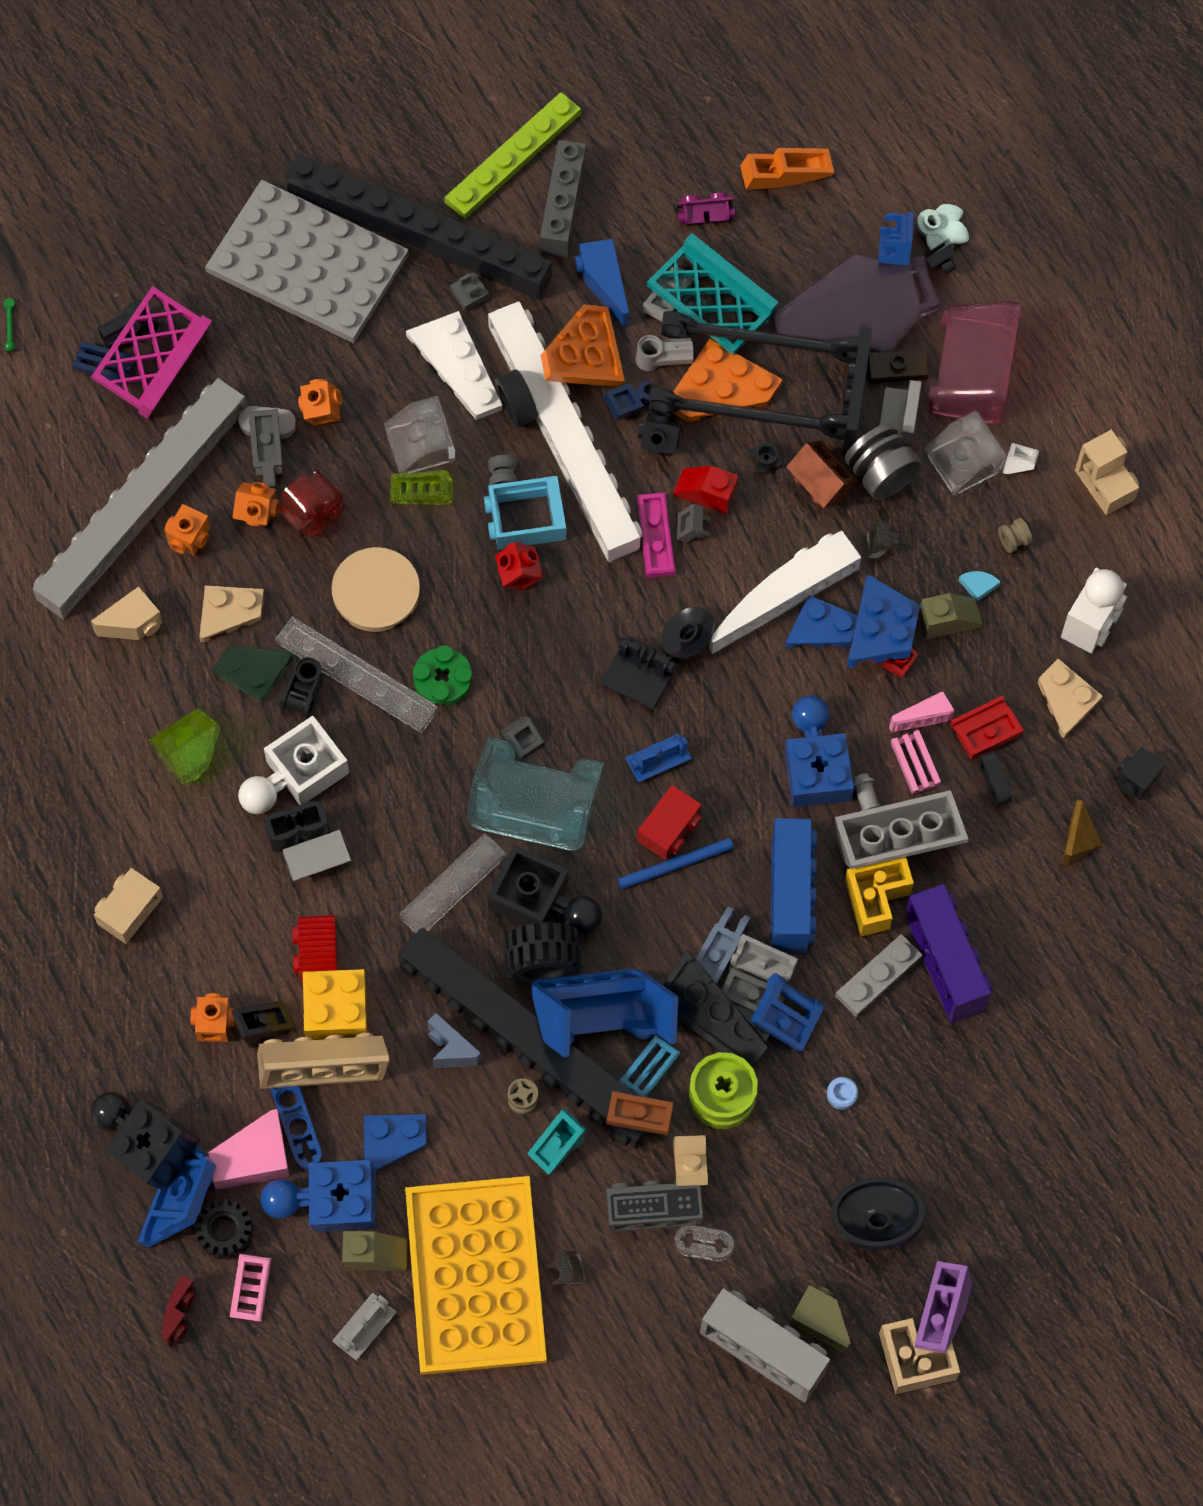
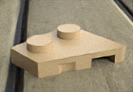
M1059 659L1039 677L1037 682L1042 694L1048 701L1047 706L1051 715H1054L1059 726V733L1063 738L1093 710L1103 697Z

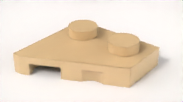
M205 586L200 642H207L210 640L209 637L226 631L228 634L238 630L243 625L249 626L262 621L264 589Z

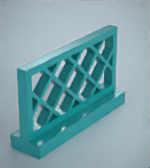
M693 233L686 238L684 245L647 281L646 285L678 312L686 315L688 319L694 322L708 324L702 319V312H717L718 323H713L712 325L757 331L765 322L768 323L775 316L779 303ZM684 256L693 264V270L678 271L677 262ZM674 277L675 289H664L657 282L661 278ZM678 277H694L695 288H679ZM698 277H710L714 280L715 288H699ZM715 294L716 305L701 306L700 295ZM720 294H731L736 298V305H721ZM680 295H696L697 306H685L681 303ZM742 311H752L759 318L756 322L743 323ZM722 312H737L738 323H723ZM710 336L732 355L747 342L737 340L733 344L726 338Z

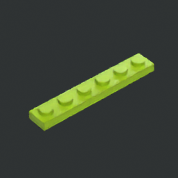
M560 92L445 196V203L463 219L469 217L581 115V108Z

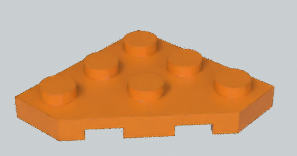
M584 304L540 355L546 381L620 387L625 382L610 312L606 306Z
M709 339L673 392L685 399L747 408L756 406L757 409L769 405L782 386L783 379L736 353L732 355L720 344ZM687 410L672 412L687 422L698 421L701 417L715 415Z

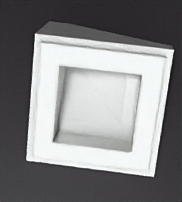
M1012 443L1003 473L1012 474L1033 470L1039 451Z

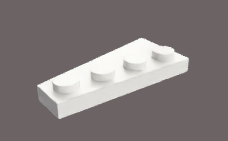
M459 311L406 331V337L418 347L421 355L438 371L440 378L447 382L454 391L455 396L475 420L502 411V403Z

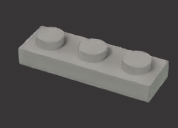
M900 934L836 992L835 997L857 1017L921 960L922 954Z

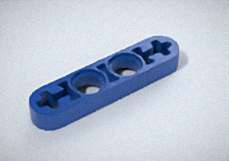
M282 1087L277 1090L270 1088L294 1161L298 1168L308 1172L309 1163H307L306 1159L300 1160L304 1156L301 1143L307 1141L310 1153H316L311 1163H321L322 1152L300 1087ZM287 1092L294 1093L298 1098L297 1103L292 1107H284L280 1103V1098L283 1094ZM301 1120L307 1125L306 1132L298 1136L292 1134L289 1130L290 1125L294 1121Z

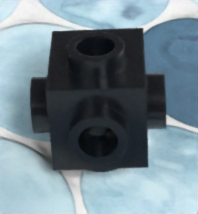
M664 411L648 412L646 421H640L638 438L642 439L641 449H647L649 453L655 455H663L664 453L676 454L682 418L672 417Z

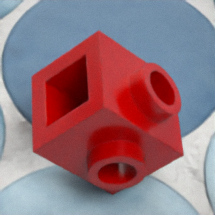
M513 542L495 555L503 587L524 591L543 578L539 556L534 546Z

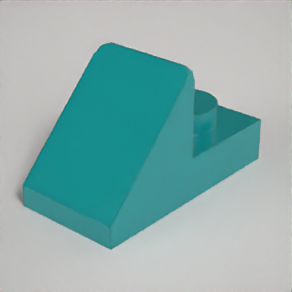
M564 1108L527 1154L550 1175L556 1171L572 1150L583 1144L587 1129Z

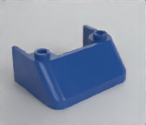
M624 969L538 979L532 983V998L543 1041L562 1057H569L570 1044L574 1042V1035L626 1029L633 1034V1037L638 1039H648L651 1035L658 1034L670 1044L676 1043L678 996L643 971Z

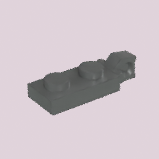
M278 409L249 412L253 468L256 471V477L263 476V483L267 484L269 488L277 489L276 475H281L283 468Z

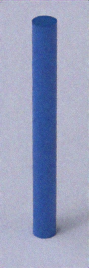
M730 838L620 877L618 878L619 886L623 890L734 849L733 843Z

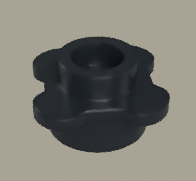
M772 442L763 443L750 451V457L755 460L757 464L756 470L759 473H766L768 469L773 467L779 468L783 464V458L778 456L777 446ZM764 456H768L769 459L765 460Z

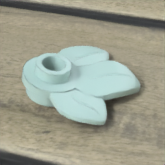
M942 204L936 210L926 209L917 217V230L926 237V243L930 250L948 238L953 245L964 244L969 241L968 231L959 221L963 215V210L955 205ZM928 219L932 220L935 226L930 225Z

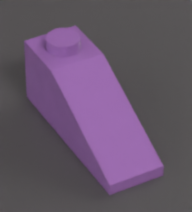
M937 1261L915 1341V1348L947 1353L966 1311L973 1284L968 1266Z

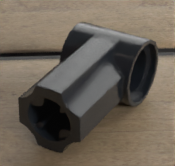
M142 300L130 303L124 309L123 314L97 327L102 341L108 349L111 348ZM143 310L140 316L146 315L145 310ZM153 319L152 322L154 330L156 331L159 327V323L156 319ZM147 321L134 323L135 336L150 334ZM128 332L125 338H130V332Z

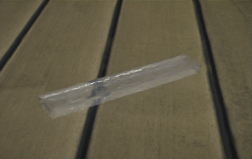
M293 616L275 638L277 644L301 659L305 657L316 659L320 663L322 672L420 733L424 731L438 711V706Z

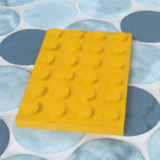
M530 1176L405 1187L420 1374L426 1375L547 1363Z

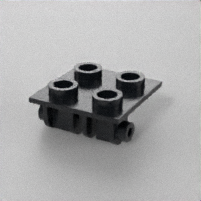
M627 635L626 638L623 637L620 641L619 651L600 685L653 710L680 660L672 658Z

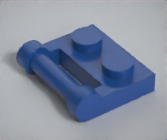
M774 973L766 983L767 989L751 1022L794 1050L803 1051L824 1009V1004L816 998L810 999L787 984L784 977ZM779 994L784 995L804 1008L805 1016L803 1017L778 1001Z

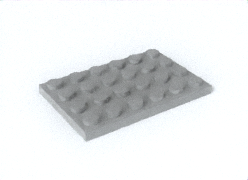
M261 179L205 266L207 273L345 340L355 343L408 258L409 250Z

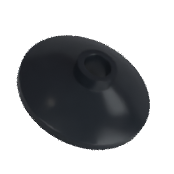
M690 607L678 612L669 620L663 630L662 647L664 651L675 659H687L700 653L709 644L714 634L715 622L712 615L701 607Z

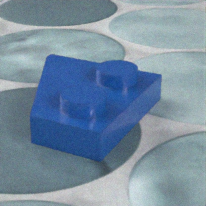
M808 595L786 640L785 647L795 648V645H812L813 648L828 645L850 647L858 616Z
M426 1114L364 1115V1160H371L376 1166V1171L389 1164H395L408 1154H414L426 1148Z

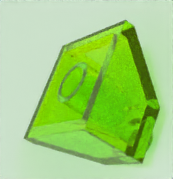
M196 708L148 740L172 774L181 783L186 784L187 782L197 780L201 777L202 772L209 769L220 727L202 710Z

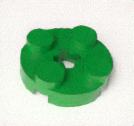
M444 645L437 649L429 650L418 659L413 668L415 690L429 704L454 705L465 698L470 690L472 681L471 666L460 652L452 650L449 646ZM440 671L448 672L449 681L440 680L437 682L435 680L437 673Z

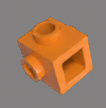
M314 379L310 381L309 385L300 386L301 396L298 398V403L304 420L313 426L341 421L339 406L342 405V396L336 386L326 379Z
M243 482L236 491L233 519L246 521L251 526L267 525L271 518L276 517L278 513L279 500L275 499L277 489L269 488L267 484L262 482H253L252 484Z
M182 504L175 517L171 516L168 519L164 531L171 549L180 554L186 552L194 556L198 548L202 549L207 543L208 532L211 527L208 515Z
M216 993L206 994L205 997H197V1007H191V1025H195L197 1041L228 1042L229 1026H235V1020L231 1013L235 1008H231L228 998H224L223 995Z

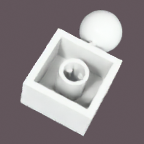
M1094 569L1068 613L1061 638L1091 654L1097 645L1103 646L1110 633L1109 630L1112 624H1116L1124 609L1122 607L1128 596L1124 595L1127 584L1122 582L1118 574L1107 569Z
M311 716L264 748L266 762L275 773L268 778L254 776L245 780L239 789L238 798L241 806L247 812L263 814L272 809L277 799V793L286 787L297 803L302 805L348 775V761L315 717Z

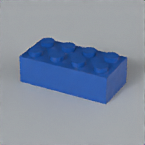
M775 818L771 853L770 946L784 953L807 954L808 944H814L816 916L811 915H814V905H816V887H814L817 859L814 856L817 845V830H811V819Z

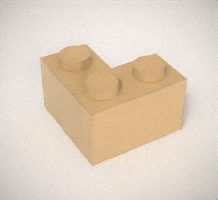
M1112 429L1082 445L1075 468L1076 473L1105 515L1134 501L1139 490V482L1132 472H1128L1124 466L1127 446L1121 437H1117Z
M913 1318L882 1325L879 1335L895 1394L957 1380L960 1370L952 1342L947 1353L915 1348L917 1332Z

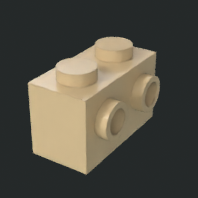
M130 868L126 875L123 873L117 878L113 885L114 890L107 898L103 897L94 910L97 925L125 944L128 943L163 898L159 886Z

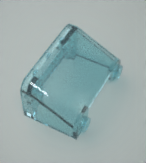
M487 737L471 783L467 815L469 823L474 828L565 850L574 851L580 849L585 842L604 763L582 759L574 764L572 773L514 761L515 749L510 743L501 739Z

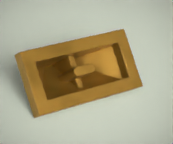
M1076 800L1072 812L1062 865L1066 866L1102 846L1084 802L1081 800Z

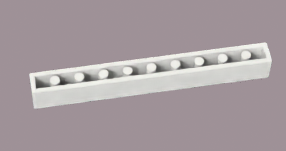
M520 301L489 313V329L510 370L517 369L528 385L538 411L536 421L607 561L611 562L639 550L640 538L643 537L642 530L637 521L632 522L629 513H631L630 507L625 497L620 498L617 493V481L612 473H607L604 467L606 461L601 450H595L592 444L594 442L592 432L588 426H583L580 420L582 415L577 403H571L568 397L570 392L567 383L545 380L540 355L545 351L546 345L541 333H535L532 327L534 321L528 309L524 310Z

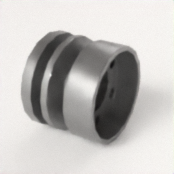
M892 423L880 425L867 432L851 446L845 455V462L849 467L853 468V472L857 477H863V486L875 500L885 499L900 491L917 476L923 464L912 448L904 446L905 439L898 434V430Z

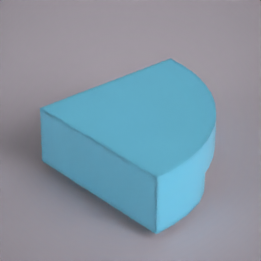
M981 571L965 573L959 576L958 580L969 594L975 598L976 602L1000 585V581L996 577Z

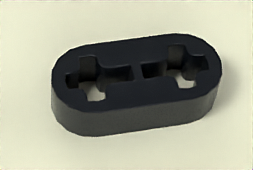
M992 750L979 754V768L993 803L997 807L1011 803V790L996 753Z

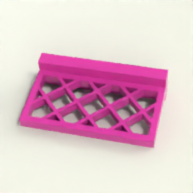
M152 286L91 378L139 409L138 413L148 419L212 321L204 315L201 317L197 316ZM152 297L163 303L165 312L150 314L148 303ZM143 310H145L146 315L140 316ZM182 315L191 322L186 329L175 330L172 316ZM167 317L170 331L155 333L152 320ZM147 321L150 334L135 336L134 323ZM128 332H130V338H125ZM177 335H182V336L180 337V339L177 341V337H176V336H177ZM171 336L174 348L172 351L160 353L157 339ZM152 340L155 353L140 356L137 342ZM132 343L135 357L120 359L118 347L121 344ZM114 354L116 360L109 361ZM167 357L164 363H162L161 358ZM156 359L159 368L158 372L145 375L142 361ZM137 362L140 376L125 378L122 364ZM117 365L120 379L110 381L101 375L105 367ZM152 379L150 384L147 386L146 380ZM142 382L144 393L140 399H137L128 392L126 383Z

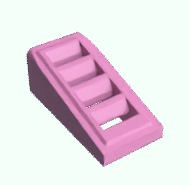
M940 692L893 715L889 729L894 733L948 722L952 720L954 709L944 692Z
M239 1254L230 1317L261 1322L272 1258ZM246 1264L263 1267L262 1273L246 1271L245 1266ZM243 1278L261 1279L260 1285L243 1283ZM241 1290L259 1292L258 1298L240 1296ZM239 1302L257 1305L256 1311L238 1308Z

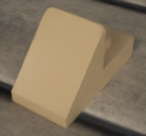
M675 1136L673 1139L676 1186L708 1185L706 1136Z

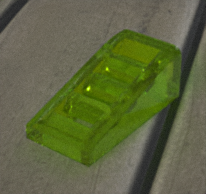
M447 470L391 474L390 502L401 504H451L452 476ZM402 483H406V494H401ZM414 483H418L417 493H413ZM426 483H430L429 492H425ZM438 483H440V491H437Z

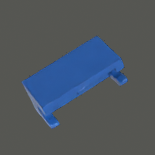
M908 212V214L888 213L885 215V220L895 221L898 225L893 228L889 226L880 227L878 263L909 266L914 212Z

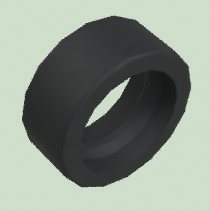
M514 369L496 377L495 384L499 397L514 426L518 428L538 418V411L521 373Z

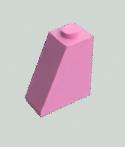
M277 1109L270 1110L208 1152L209 1157L216 1164L212 1176L216 1190L289 1176Z

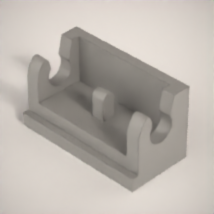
M340 830L283 849V856L294 882L351 862Z
M742 934L737 950L731 957L728 970L730 971L733 968L766 983L771 975L777 973L784 977L785 982L789 984L796 970L798 959Z

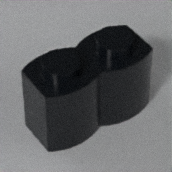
M318 801L304 803L293 811L275 812L264 820L266 833L273 852H283V849L330 833L322 802Z

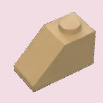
M139 586L91 620L94 632L98 637L140 640L145 636L153 635L163 623L160 611Z

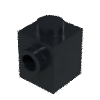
M1141 746L1132 758L1127 756L1117 768L1120 774L1116 783L1126 795L1130 797L1135 796L1141 800L1162 774L1165 763Z

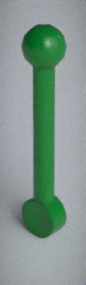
M7 298L3 303L4 308L7 310V342L4 347L8 352H12L16 347L13 342L12 317L15 302L13 299Z

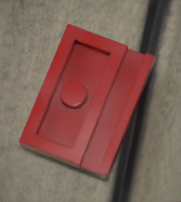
M1003 695L950 722L951 728L955 730L957 738L971 760L977 758L979 754L989 752L1023 735L1024 730L1011 708L1005 703Z

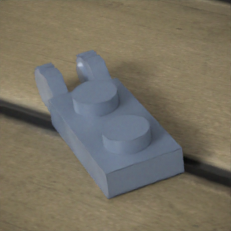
M729 906L718 924L715 923L696 957L717 984L729 965L733 953L735 954L742 934L745 933L751 921V918L745 915L738 923L735 933L726 929L727 924L734 915V909Z

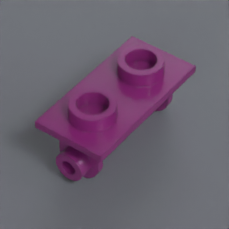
M726 192L710 194V199L700 200L699 195L683 196L682 201L676 204V208H683V211L678 212L679 223L684 222V225L704 223V212H709L710 222L730 221V218H735L734 206L729 207V202L734 200V196L727 197Z

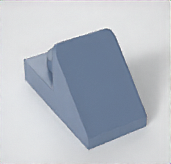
M437 1013L427 1021L428 1031L430 1032L428 1034L429 1037L438 1046L442 1047L445 1045L433 1058L434 1068L478 1066L481 1063V1053Z

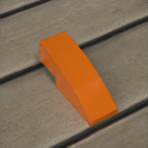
M777 148L774 154H748L740 165L746 190L798 185L834 174L829 149Z

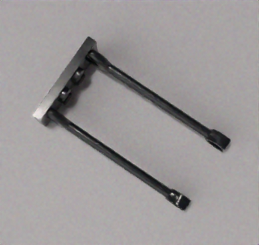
M663 312L661 335L669 338H682L686 335L701 334L830 353L835 359L850 363L842 414L834 413L816 418L685 399L669 389L653 387L650 390L648 411H664L670 414L673 411L687 410L819 429L820 432L830 438L844 440L842 455H846L851 446L856 442L872 328L861 327L859 338L841 337L830 342L698 323L688 319L686 315L680 312Z

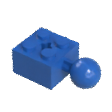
M809 695L800 698L792 709L793 723L799 730L805 733V738L787 739L784 755L792 808L851 802L854 786L846 734L823 736L822 729L829 721L830 711L825 701L817 696Z
M371 1160L309 1163V1188L298 1189L289 1180L275 1179L269 1182L262 1190V1208L273 1218L285 1219L292 1216L299 1207H309V1225L315 1232L377 1229L376 1166ZM342 1191L349 1193V1195L343 1197L341 1202L337 1198Z

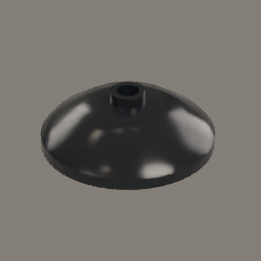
M885 1177L867 1178L850 1184L836 1196L831 1208V1220L836 1233L847 1243L866 1250H889L906 1244L920 1232L925 1222V1205L919 1193L902 1181Z

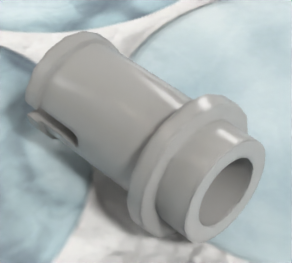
M867 773L852 778L861 811L881 807L872 785L874 779L870 778Z

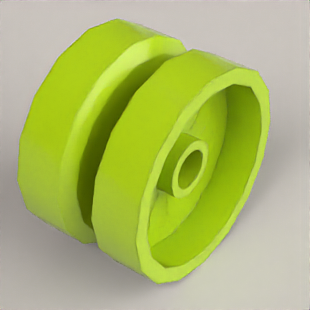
M718 1052L706 1056L696 1065L690 1079L689 1103L693 1114L703 1124L714 1129H730L741 1125L750 1117L756 1103L758 1080L754 1069L744 1058L733 1053Z

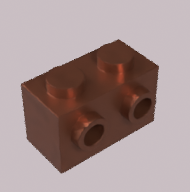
M821 440L806 443L786 467L793 474L794 481L804 486L811 494V499L814 503L823 508L838 506L858 482Z

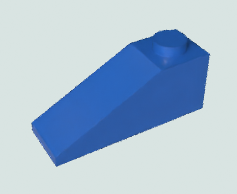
M613 239L579 244V255L575 256L577 273H583L585 284L604 306L609 308L610 313L623 327L629 326V310Z

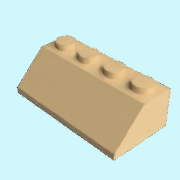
M361 1033L353 1038L331 1035L327 1036L324 1040L300 1037L295 1039V1042H282L280 1039H270L265 1041L264 1044H259L257 1052L260 1089L383 1080L389 1063V1055L383 1036H374L373 1033Z

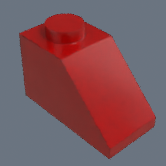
M714 466L684 468L673 491V495L727 515L737 492L738 475Z

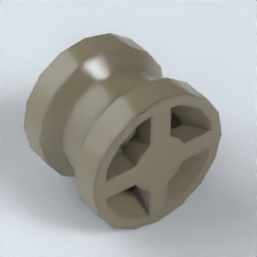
M1022 518L1015 519L1013 524L1009 526L1002 525L998 527L999 538L1007 552L1012 553L1017 551V548L1021 545L1028 546L1032 544L1031 532Z
M525 1078L513 1081L507 1092L508 1105L511 1110L521 1115L533 1112L538 1104V1088L535 1083Z

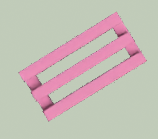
M919 730L914 731L911 735H902V738L899 739L897 737L891 739L892 748L912 795L940 786V778ZM914 741L930 776V782L927 780L912 742ZM902 745L906 746L922 785L917 786L902 751Z

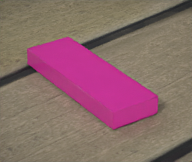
M666 493L637 495L639 524L643 533L641 540L646 578L675 576L676 571Z

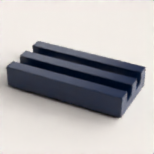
M81 341L80 351H77L76 361H73L72 364L73 370L92 375L97 367L82 363L83 360L100 364L103 360L102 357H105L109 349ZM119 352L120 359L135 357L130 354ZM114 354L111 357V360H116ZM136 362L122 364L125 378H130ZM117 365L106 367L118 370ZM103 369L101 375L108 380L120 379L117 372Z

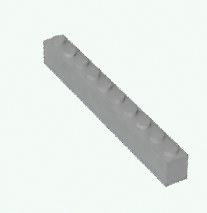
M219 378L212 385H207L201 392L200 399L194 405L186 408L178 424L171 426L166 431L163 441L157 447L154 446L149 450L139 468L135 467L129 473L127 482L120 489L117 488L112 492L105 507L102 510H97L92 515L90 524L83 531L81 530L75 534L68 549L65 552H60L55 557L53 566L47 573L39 575L33 587L36 600L64 620L236 423L240 412L247 407L245 396Z

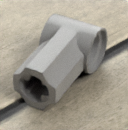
M646 335L638 342L636 364L644 371H653L659 366L692 364L693 343L691 338L660 340L654 335ZM649 351L654 353V355H647L644 352Z

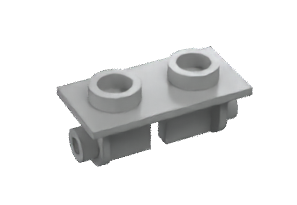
M372 1293L332 1342L357 1361L397 1311L388 1305L389 1302L384 1297Z

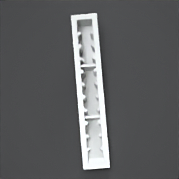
M841 530L834 535L832 533L827 534L814 547L801 549L794 555L793 559L770 574L732 610L715 631L710 640V652L714 654L807 599L808 595L814 596L859 570L861 556L844 532Z

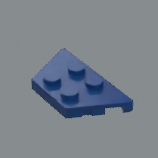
M867 575L847 667H856L857 662L870 659L874 663L885 662L888 659L897 660L910 657L920 605L876 578Z
M198 1144L167 1190L157 1189L138 1239V1243L151 1247L195 1223L197 1216L201 1212L205 1194L212 1182V1176L216 1168V1164Z

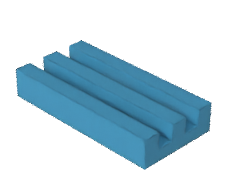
M655 1035L619 1082L635 1095L648 1097L678 1059L680 1052ZM659 1045L661 1047L660 1051L635 1083L629 1082L656 1046ZM667 1052L670 1053L671 1055L664 1062V1064L657 1071V1073L650 1080V1082L646 1085L643 1091L640 1090V1086L644 1083V1081L651 1074L654 1068L662 1060Z

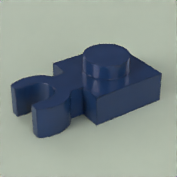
M650 380L641 382L637 389H634L631 383L605 392L603 398L616 421L641 412L644 407L643 404L649 405L650 395L646 394L644 390L650 388Z

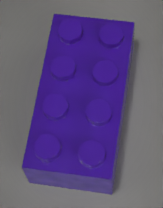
M944 884L909 896L904 916L917 947L922 954L923 961L949 1022L952 1024L983 1013L993 988L988 975L982 974L978 964L981 963L976 947H971L968 942L969 932L967 925L963 919H958L955 912L957 903L952 892L947 893Z

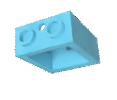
M557 476L488 485L489 496L484 497L486 514H492L493 522L488 523L490 540L496 539L497 550L505 549L508 544L513 542L535 545L566 540V523ZM547 496L552 526L503 533L498 503Z

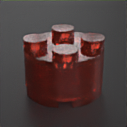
M318 469L311 470L314 474L309 477L304 473L296 478L281 494L280 497L284 500L282 505L276 504V510L300 535H309L311 538L318 536L323 531L324 524L331 518L339 516L345 509V505L342 503L343 495Z

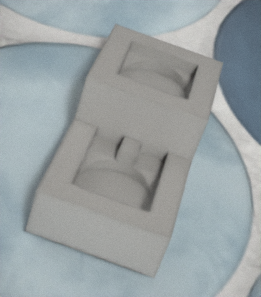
M677 266L678 271L684 270ZM674 277L661 278L658 281V284L664 289H675ZM678 277L679 288L692 287L694 277ZM654 291L646 299L642 307V312L662 321L663 312L676 311L675 308ZM680 295V300H681V301H682V299L684 298L685 295Z

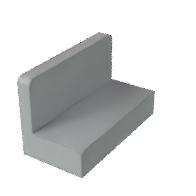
M910 380L908 390L887 387L884 393L880 425L892 423L898 430V434L905 439L904 445L912 444L921 382Z

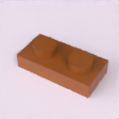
M612 1091L606 1124L668 1135L674 1102Z

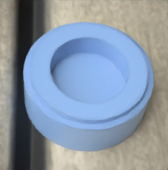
M839 1077L829 1084L827 1099L834 1108L840 1110L848 1109L857 1100L858 1088L851 1079Z

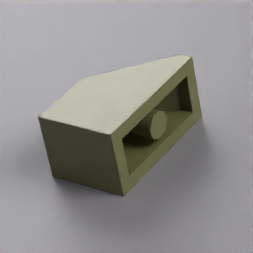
M947 593L921 599L919 617L926 639L983 627L975 598Z
M343 1231L342 1264L344 1271H407V1239L375 1231Z
M809 1285L791 1317L790 1325L846 1354L850 1345V1339L838 1301L832 1297L833 1293L822 1286L814 1288Z

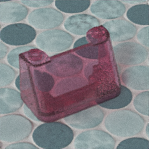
M1001 301L951 305L950 310H944L941 327H946V335L937 386L931 385L928 399V402H933L932 413L1000 425L1007 395L1021 303Z

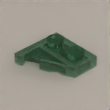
M228 646L212 670L214 675L263 703L294 656L290 651Z

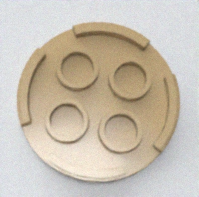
M366 548L351 554L339 565L333 577L332 597L335 607L350 622V625L361 630L380 632L393 629L395 625L404 621L414 612L419 601L420 585L415 568L403 555L387 548Z

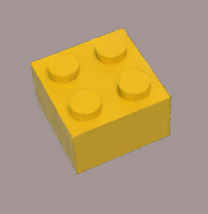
M364 969L303 972L305 1037H311L313 1040H324L327 1036L331 1035L353 1038L358 1034L368 1033Z

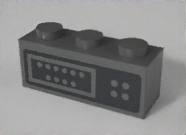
M653 1180L644 1182L643 1186L631 1187L630 1183L613 1184L612 1188H606L609 1233L702 1226L703 1211L700 1185L676 1186V1180L673 1184H662L661 1181Z

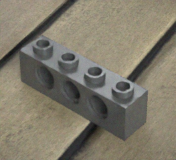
M558 140L540 233V254L568 258L586 163V144Z

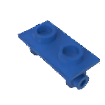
M679 734L625 757L638 783L692 760L687 750L688 743L685 737H680Z

